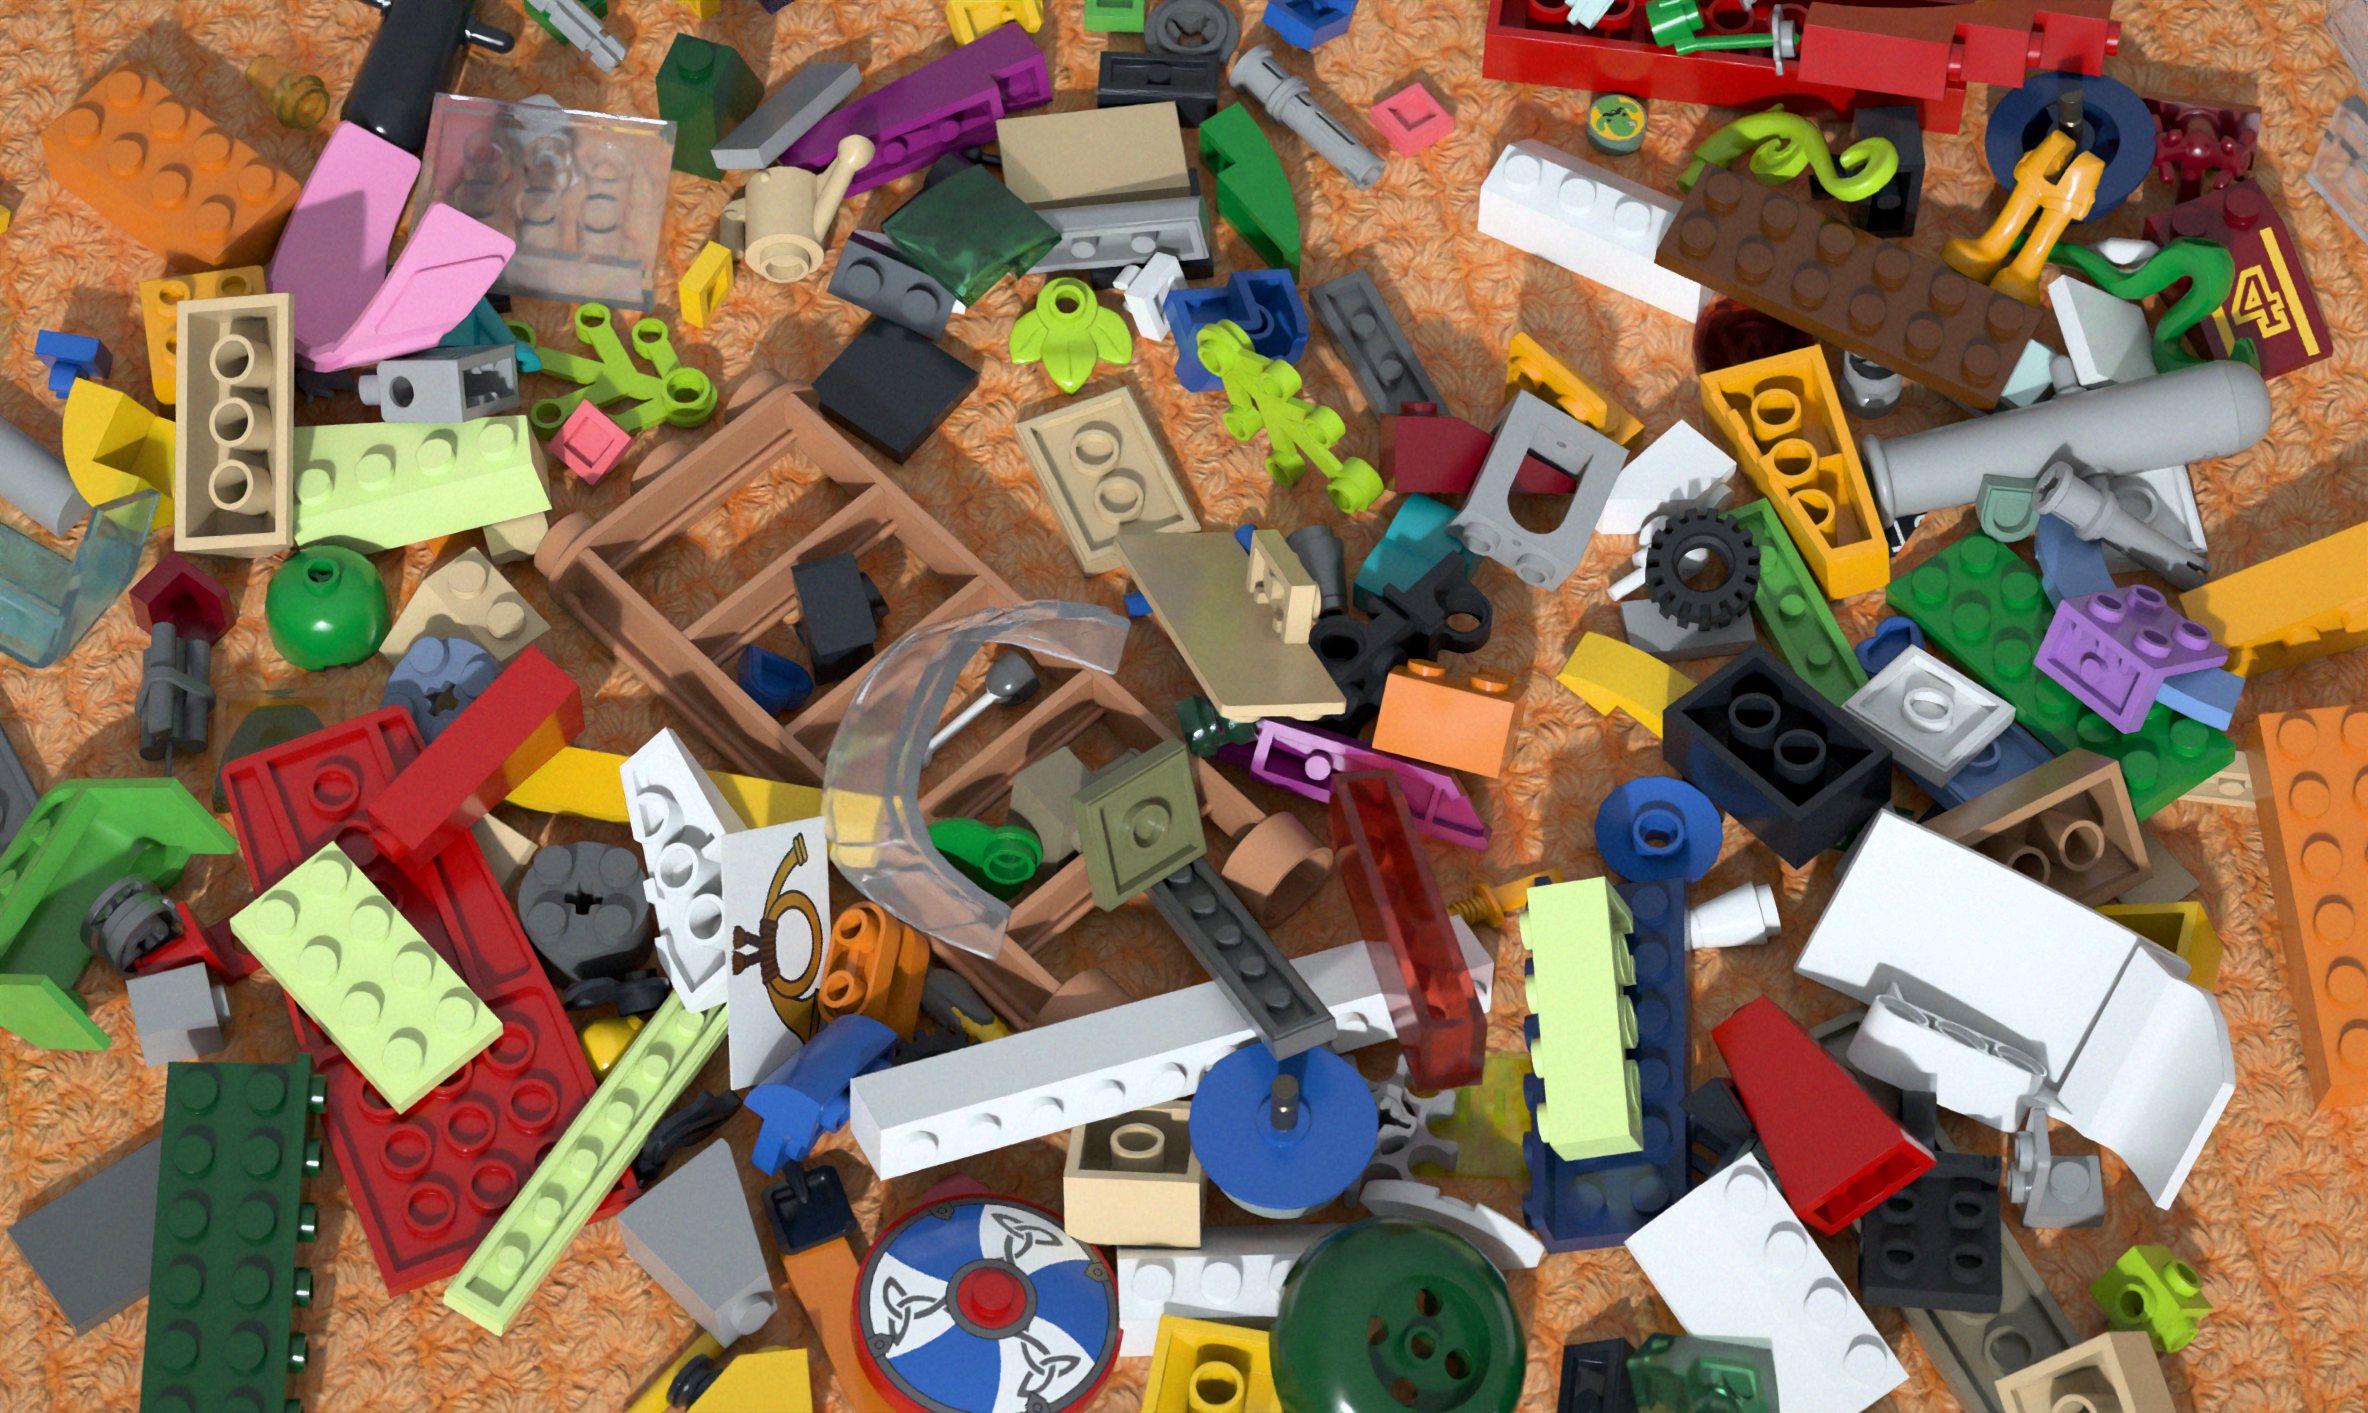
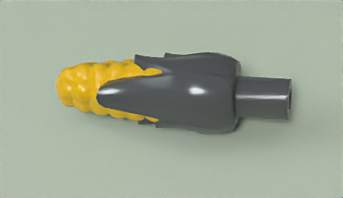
M928 964L919 1008L931 1020L941 1027H947V1030L954 1035L958 1029L968 1032L970 1044L974 1043L977 1039L985 1043L1012 1035L1010 1031H1007L1005 1024L999 1021L998 1017L983 1003L984 1000L975 993L963 977L948 969L941 968L935 970Z

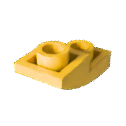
M1586 631L1581 636L1556 676L1558 681L1604 716H1607L1618 705L1661 739H1663V710L1698 685L1657 658L1626 643L1590 631Z

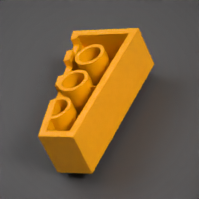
M1820 344L1699 375L1703 417L1731 458L1737 463L1738 468L1759 499L1767 497L1804 565L1828 600L1834 601L1884 588L1890 584L1888 543Z
M2368 521L2178 595L2182 617L2204 625L2211 631L2212 639L2229 651L2230 654L2225 665L2218 666V668L2247 679L2252 675L2368 645Z

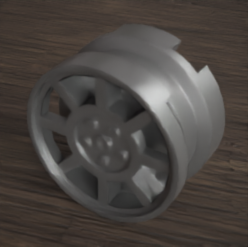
M140 873L131 874L112 884L93 903L82 922L80 939L95 955L104 956L106 965L118 976L132 978L139 975L133 961L139 957H144L178 937L181 931L175 926L177 920L181 922L182 918L174 905L176 902L169 896L161 895L159 887L147 876ZM124 891L122 896L118 897L116 900L114 899Z

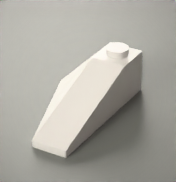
M665 727L619 768L634 840L641 842L649 876L648 880L643 881L646 900L655 905L661 934L660 937L655 938L658 959L686 1010L695 1014L727 1002L720 835L749 829L674 730Z

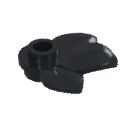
M656 968L618 976V981L608 977H595L575 982L562 991L563 1001L567 1003L561 1005L565 1012L568 1013L597 1008L616 1002L619 1017H626L630 1014L638 1015L659 1010L669 997L668 991L674 989V986L669 978L658 977Z

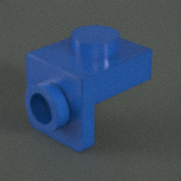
M1358 0L1268 1L1262 22L1281 33L1282 38L1289 44L1309 51L1348 31Z

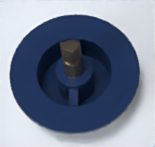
M2053 71L2026 80L2022 89H2012L1998 103L1990 116L1985 133V152L1990 170L1997 182L2010 195L2018 182L2013 176L2018 162L2027 151L2036 149L2056 129L2076 142V148L2070 162L2053 185L2057 186L2067 168L2085 151H2090L2105 162L2102 176L2095 190V202L2087 216L2082 221L2072 218L2067 225L2095 221L2124 204L2129 195L2140 186L2148 175L2156 154V142L2153 138L2156 134V127L2149 109L2129 87L2103 74L2100 77ZM2039 205L2033 213L2038 220L2044 208Z

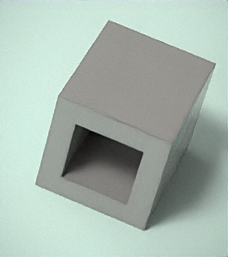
M204 962L126 981L147 1069L168 1064V1062H177L225 1050L219 1025L232 1022L223 984L210 987Z

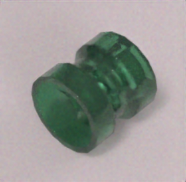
M1194 694L1175 702L1182 732L1194 758L1201 757L1205 759L1216 755L1220 746L1230 742L1241 746L1259 739L1256 721L1243 723L1220 716L1208 696L1202 698Z

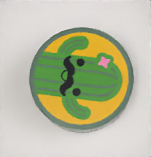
M1624 95L1602 97L1595 101L1588 111L1586 124L1587 138L1597 150L1610 155L1631 153L1638 149L1645 139L1647 127L1646 111L1639 102Z

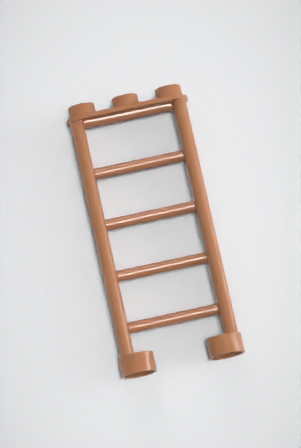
M765 369L754 374L737 389L730 399L724 413L726 426L694 450L682 440L677 439L661 444L636 469L630 483V494L632 497L599 522L587 512H574L561 519L546 533L536 550L534 565L548 579L547 592L551 600L560 608L566 609L743 776L856 795L826 768L822 762L994 626L1000 629L1060 683L1062 687L897 818L881 870L837 863L900 922L907 924L923 935L928 942L929 949L952 971L963 977L972 989L1019 1033L1136 1002L1103 969L1093 967L1082 971L1062 986L1033 959L1037 953L1096 906L1093 902L1083 853L998 922L994 923L925 859L933 845L924 838L923 833L928 825L943 819H977L1012 791L1015 774L1065 745L1068 746L1099 720L1131 748L1138 749L1141 753H1145L1170 737H1174L1181 742L1183 741L827 424L822 412L819 410V394L809 382L801 379L788 381L774 369ZM795 446L854 498L851 503L683 632H679L623 580L624 577L772 466ZM894 534L951 585L957 593L783 728L719 667L798 607L791 566L852 551L855 560L858 561L887 537ZM1186 744L1201 819L1207 815L1239 844L1226 862L1221 873V879L1258 924L1271 928L1283 923L1296 914L1322 885L1331 869L1334 857L1332 849L1292 813L1283 811L1268 818Z

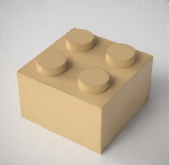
M1169 1100L1072 1127L1063 1177L1066 1235L1087 1243H1094L1096 1246L1117 1244L1200 1248L1210 1177L1202 1169V1164L1196 1158L1191 1145L1189 1114L1192 1101Z

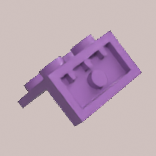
M2135 584L2130 587L2103 592L2096 591L2092 594L2062 599L2033 664L2122 733L2127 734L2141 730L2165 677L2223 666L2230 653L2212 639L2213 635L2208 628L2196 621L2185 619L2166 605V598L2160 592L2145 585Z

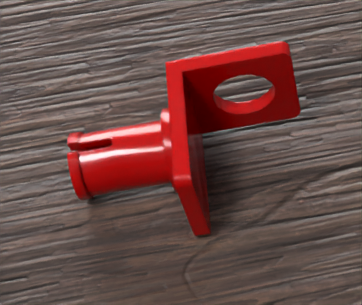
M184 899L174 904L185 924L182 926L184 933L144 957H139L133 961L140 977L204 962L205 968L208 971L214 969L228 987L264 967L253 954H241L236 952L234 948L235 934L231 931L229 920L248 905L207 928Z

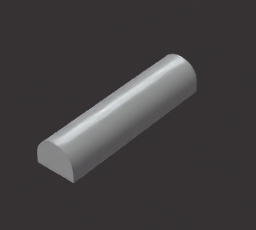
M1203 196L965 216L960 218L957 237L960 247L975 249L972 279L1147 264L1156 252L1175 256L1178 261L1209 258L1210 253L1209 217Z
M0 415V496L55 536L61 538L93 507L86 502L77 490L65 460Z

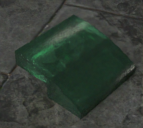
M981 164L967 168L933 186L901 209L882 226L889 240L967 309L1008 272L1019 280L1063 240L1058 231Z

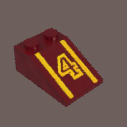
M2254 177L2146 216L2141 240L2152 241L2160 249L2177 237H2198L2214 240L2227 245L2235 261V278L2229 296L2219 309L2184 332L2199 358L2227 359L2231 355L2234 343L2237 340L2245 337L2251 338L2258 354L2261 377L2264 381L2332 357L2333 345L2285 224ZM2183 276L2158 292L2168 309L2172 308L2189 292L2193 279L2190 276Z

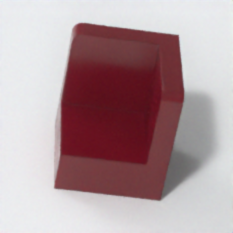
M173 550L129 591L137 626L149 635H151V628L154 624L168 622L176 626L177 637L185 640V643L199 639L208 642L212 648L236 625L228 590Z

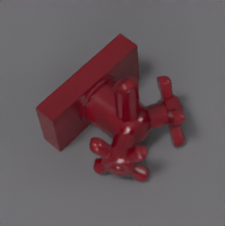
M2141 90L2140 98L2149 109L2156 127V134L2153 137L2156 142V154L2151 169L2158 167L2159 179L2163 184H2173L2175 182V172L2171 161H2178L2182 165L2175 206L2201 197L2205 171L2211 166L2222 168L2213 183V189L2216 191L2230 186L2232 178L2237 182L2249 179L2248 170L2252 171L2262 117L2261 106Z

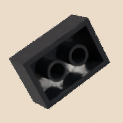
M1757 642L1663 710V760L1796 870L1800 869L1891 801L1893 752Z

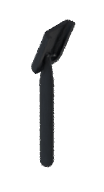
M758 1084L749 1086L750 1091H752ZM790 1159L781 1168L786 1179L767 1186L761 1192V1199L778 1247L785 1255H795L851 1234L856 1228V1220L837 1170L833 1166L824 1165L805 1172L802 1160L796 1162Z

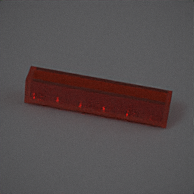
M1395 768L1331 774L1327 837L1416 1092L1483 1085L1488 1022Z

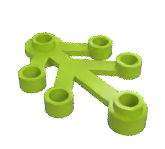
M596 302L586 303L579 307L574 315L577 337L582 342L593 345L602 363L537 345L535 332L528 324L516 320L505 321L518 340L529 343L540 356L542 367L536 372L587 385L585 388L558 399H541L532 406L530 410L532 429L534 434L542 440L551 441L584 399L593 402L600 409L628 397L646 401V403L617 416L607 414L631 435L666 421L679 427L697 426L710 419L716 411L718 395L714 383L700 370L682 366L670 345L668 327L659 319L646 318L637 322L632 329V341L635 353L642 359L652 360L660 378L636 371L612 328L611 313L603 304ZM590 320H599L603 322L601 325L597 327H588L584 325L586 322ZM650 335L660 337L658 341L653 343L642 341L644 337ZM517 373V377L526 373ZM684 399H693V400H695V401L689 402V403H681V402H680L681 400H684ZM549 415L559 418L553 423H543L540 421L543 417Z
M1222 319L1216 324H1206L1198 331L1196 336L1199 346L1197 350L1198 357L1209 372L1221 377L1231 403V407L1222 415L1224 426L1236 439L1248 442L1265 425L1274 452L1265 459L1264 464L1269 475L1278 484L1289 488L1307 471L1304 460L1296 450L1295 442L1330 479L1331 483L1326 487L1327 495L1332 503L1342 512L1353 514L1356 510L1365 511L1384 493L1381 478L1368 463L1360 458L1351 456L1341 464L1328 450L1345 434V425L1337 413L1324 405L1317 407L1293 397L1301 389L1302 380L1289 363L1281 359L1274 361L1255 353L1254 345L1248 335L1230 320ZM1250 395L1256 400L1260 413L1253 406Z

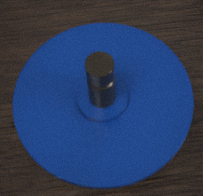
M1260 1042L1239 1049L1226 1056L1206 1074L1195 1092L1190 1107L1189 1135L1194 1154L1202 1164V1169L1230 1200L1241 1208L1263 1217L1292 1219L1313 1214L1327 1207L1361 1176L1375 1151L1378 1138V1113L1373 1095L1366 1082L1341 1057L1322 1047L1315 1046L1277 1062L1265 1045Z

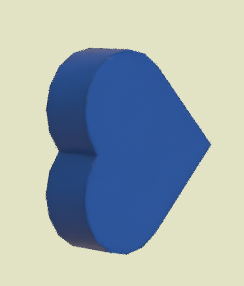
M1904 616L1887 617L1876 627L1874 637L1867 638L1857 645L1854 654L1867 677L1871 680L1911 644L1925 651L1923 633L1920 626L1912 619Z
M748 644L738 659V686L770 716L778 715L783 708L798 710L813 691L814 685L811 676L803 667L793 661Z

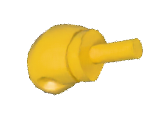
M630 1014L623 1019L601 1018L594 1020L581 1029L577 1039L597 1084H603L650 1020L644 1023L637 1016Z

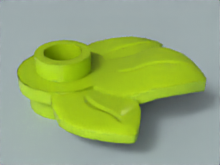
M1071 277L1054 279L1041 289L1037 298L1036 308L1016 321L1009 340L1010 356L1013 364H1029L1042 359L1050 378L1068 395L1075 394L1084 385L1091 375L1097 359L1114 365H1128L1131 362L1133 349L1128 327L1121 316L1116 312L1097 305V299L1092 289L1081 280ZM1062 298H1071L1078 304V309L1072 313H1063L1056 307V302Z

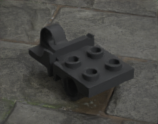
M1453 549L1405 593H1402L1389 582L1383 588L1382 599L1379 600L1374 596L1368 601L1367 616L1373 621L1367 627L1360 621L1343 615L1326 617L1316 623L1310 631L1308 644L1346 698V709L1344 714L1323 715V717L1317 720L1299 721L1357 739L1361 728L1376 714L1379 715L1388 673L1395 666L1402 665L1407 667L1408 659H1421L1437 663L1438 651L1443 649L1464 654L1475 652L1482 648L1489 640L1491 634L1492 607L1489 600L1464 577L1465 558ZM1465 613L1475 617L1480 625L1471 631L1461 632L1452 629L1446 623V620L1452 615Z
M1901 1090L1897 1114L1894 1116L1933 1153L1938 1164L1860 1216L1862 1227L1858 1255V1289L1862 1290V1304L1999 1314L2002 1302L2000 1192H1998L2002 1171V1156L1994 1155L1989 1157L1984 1154L1934 1151L1937 1118L1936 1092Z

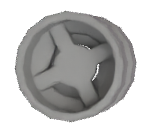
M1846 350L1843 360V373L1839 384V399L1844 408L1858 417L1877 419L1887 416L1896 408L1899 402L1903 376Z

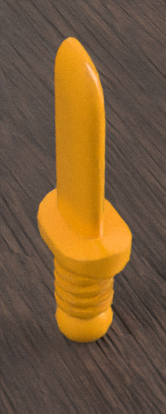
M1556 867L1492 889L1486 882H1481L1472 887L1474 894L1472 898L1449 905V908L1441 907L1437 909L1432 915V921L1459 914L1467 926L1486 919L1491 928H1496L1505 923L1504 912L1526 905L1528 901L1527 888L1535 887V877L1549 876L1553 884L1566 881L1560 868Z

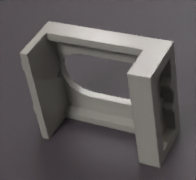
M1521 389L1498 414L1489 433L1495 436L1494 441L1463 507L1449 521L1444 531L1461 540L1462 544L1471 552L1482 556H1489L1515 571L1517 576L1524 582L1536 587H1543L1553 593L1577 569L1629 450ZM1525 454L1572 478L1578 484L1560 526L1548 534H1535L1525 530L1516 523L1509 512L1507 502L1509 489Z

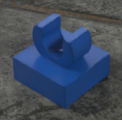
M39 330L34 353L51 370L48 389L57 391V399L68 400L76 377L87 380V376L109 378L113 354L100 339Z

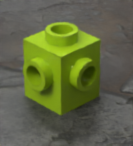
M2164 1245L2132 1246L2088 1288L2109 1316L2107 1323L2111 1332L2147 1331L2154 1352L2170 1354L2185 1347L2199 1333V1328L2196 1324L2213 1309L2212 1305L2200 1291L2202 1282L2197 1273L2186 1262L2175 1258L2169 1248Z

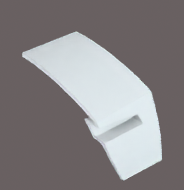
M1882 808L1793 966L1796 973L1870 1005L1865 1018L1846 1051L1847 1058L1857 1068L1903 1090L1936 1092L1937 1104L2005 1132H2016L2029 1108H2045L2046 1115L2070 1124L2084 1137L2116 1152L2134 1172L2154 1204L2167 1211L2236 1088L2235 1064L2227 1023L2214 995L2209 990L2186 981L2192 970L2187 961L2074 899L1973 849Z

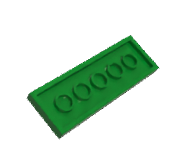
M1982 526L1885 586L1886 604L1900 616L1914 620L1920 626L1923 637L1976 684L2017 708L2014 717L2058 757L2079 747L2118 760L2137 824L2146 820L2235 761V744L2221 731L2171 709L2157 700H2154L2141 730L2124 734L2034 665L2035 657L2056 611L2043 589V577L2005 544L1990 538L1984 532Z

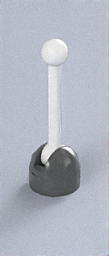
M1007 650L997 658L986 671L985 685L987 692L924 745H913L907 752L909 765L915 769L928 767L934 752L994 702L1003 706H1016L1027 701L1041 689L1039 679L1027 662L1012 650Z

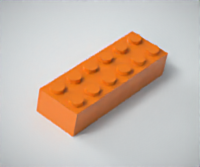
M2368 703L2258 714L2243 744L2315 1110L2368 1105Z

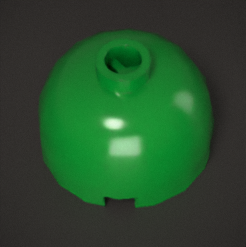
M317 544L298 550L278 567L267 584L264 616L274 648L290 664L310 672H326L325 666H337L343 663L346 664V669L360 666L379 652L380 646L391 631L392 602L380 570L365 555L339 544Z

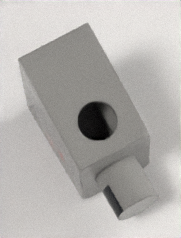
M514 344L432 348L419 355L381 360L378 362L377 368H366L359 377L358 388L362 402L367 406L380 405L381 415L386 423H464L520 406Z

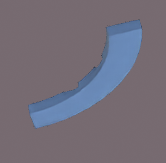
M2049 512L2045 515H2040L2037 528L2035 529L2034 553L2044 575L2042 580L2043 589L2054 610L2057 611L2062 599L2092 594L2096 591L2103 592L2117 589L2103 558L2101 540H2081L2073 533L2074 527ZM2218 667L2168 676L2164 678L2155 700L2194 720L2227 732L2246 679Z

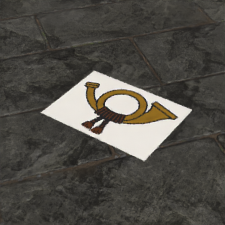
M826 815L720 835L731 1091L760 1084L829 1023L821 1016L818 1008V995L831 939Z

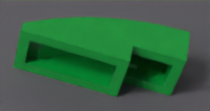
M1237 101L1199 124V161L1217 179L1216 211L1270 269L1289 268L1296 286L1300 281L1301 245L1298 216L1291 187L1278 156L1261 128Z

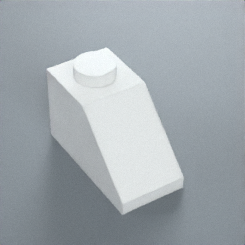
M1681 419L1620 471L1595 529L1601 534H1641L1642 529L1649 522L1662 515L1669 518L1676 515L1678 520H1681L1685 517V510L1696 508L1697 516L1707 515V508L1719 509L1718 515L1725 513L1735 498L1733 486L1737 463Z

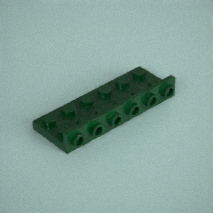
M297 1053L296 1064L168 1062L139 1413H305L304 1400L295 1398L297 1374H307L310 1358L309 1334L300 1332L301 1309L312 1308L315 1289L313 1267H305L306 1243H316L319 1234L318 1202H310L311 1178H321L324 1167L323 1138H314L316 1114L327 1113L329 1099L328 1075L319 1074L312 1053Z

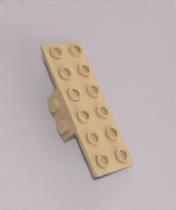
M1277 529L1253 530L1250 556H1248L1234 534L1230 532L1117 534L1114 536V551L1220 716L1236 722L1250 723L1267 716H1291L1299 720L1312 721L1320 719L1323 715L1345 713L1346 698L1308 644L1311 620L1318 618L1321 609L1319 585L1316 581L1312 580L1300 563L1298 554L1293 553Z

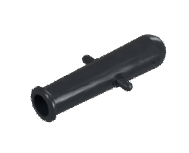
M355 0L380 9L381 20L356 73L354 83L341 107L340 122L344 120L351 121L418 157L427 146L442 98L447 96L463 48H468L469 44L472 43L499 54H507L514 48L515 40L511 33L478 21L480 14L476 12L481 0Z

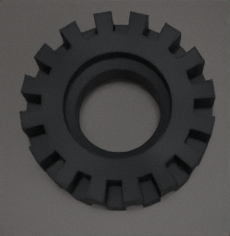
M1696 508L1685 510V517L1681 520H1678L1676 515H1673L1666 520L1663 531L1659 528L1652 537L1651 548L1648 547L1645 568V584L1648 583L1649 586L1648 596L1652 604L1655 602L1659 603V613L1664 618L1668 619L1671 615L1677 618V626L1684 629L1688 628L1689 622L1699 624L1698 631H1709L1710 624L1718 622L1720 629L1731 624L1732 616L1736 614L1740 618L1747 611L1749 601H1753L1757 593L1761 570L1759 546L1753 545V534L1748 527H1745L1743 530L1738 528V518L1730 513L1726 520L1718 518L1719 509L1707 508V515L1697 516ZM1699 548L1717 552L1727 565V577L1721 585L1712 590L1699 591L1692 589L1682 581L1678 572V564L1685 554Z

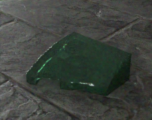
M1652 1332L1627 1361L1639 1413H1780L1777 1379L1771 1349Z

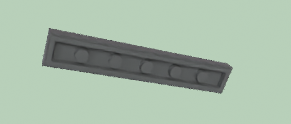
M1200 856L1143 891L1277 1062L1339 1037L1334 1016L1203 856Z

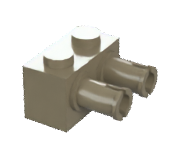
M1065 745L1015 774L1006 825H1016L1029 830L1042 843V861L1035 869L1033 876L1027 880L1035 890L1083 853L1071 796L1143 754L1138 749H1127L1119 757L1092 772Z

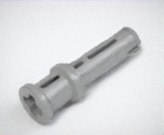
M1259 45L1245 53L1231 72L1229 77L1230 86L1237 93L1246 92L1264 108V115L1271 123L1278 125L1286 124L1332 166H1335L1358 190L1365 191L1375 185L1384 174V167L1387 165L1386 161L1365 146L1333 115L1315 102L1310 96L1311 90L1308 83L1301 76H1290L1273 61L1274 54L1267 46Z
M2058 461L2053 464L2040 478L2031 498L2032 509L2041 515L2050 512L2074 527L2073 533L2081 540H2101L2179 588L2182 593L2201 587L2206 582L2207 577L2199 574L2197 571L2201 570L2205 574L2210 572L2211 563L2207 559L2197 556L2120 508L2119 501L2114 492L2107 488L2097 490L2074 476L2073 468L2066 462Z

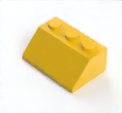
M1161 1314L1141 1413H1284L1271 1375L1269 1332Z

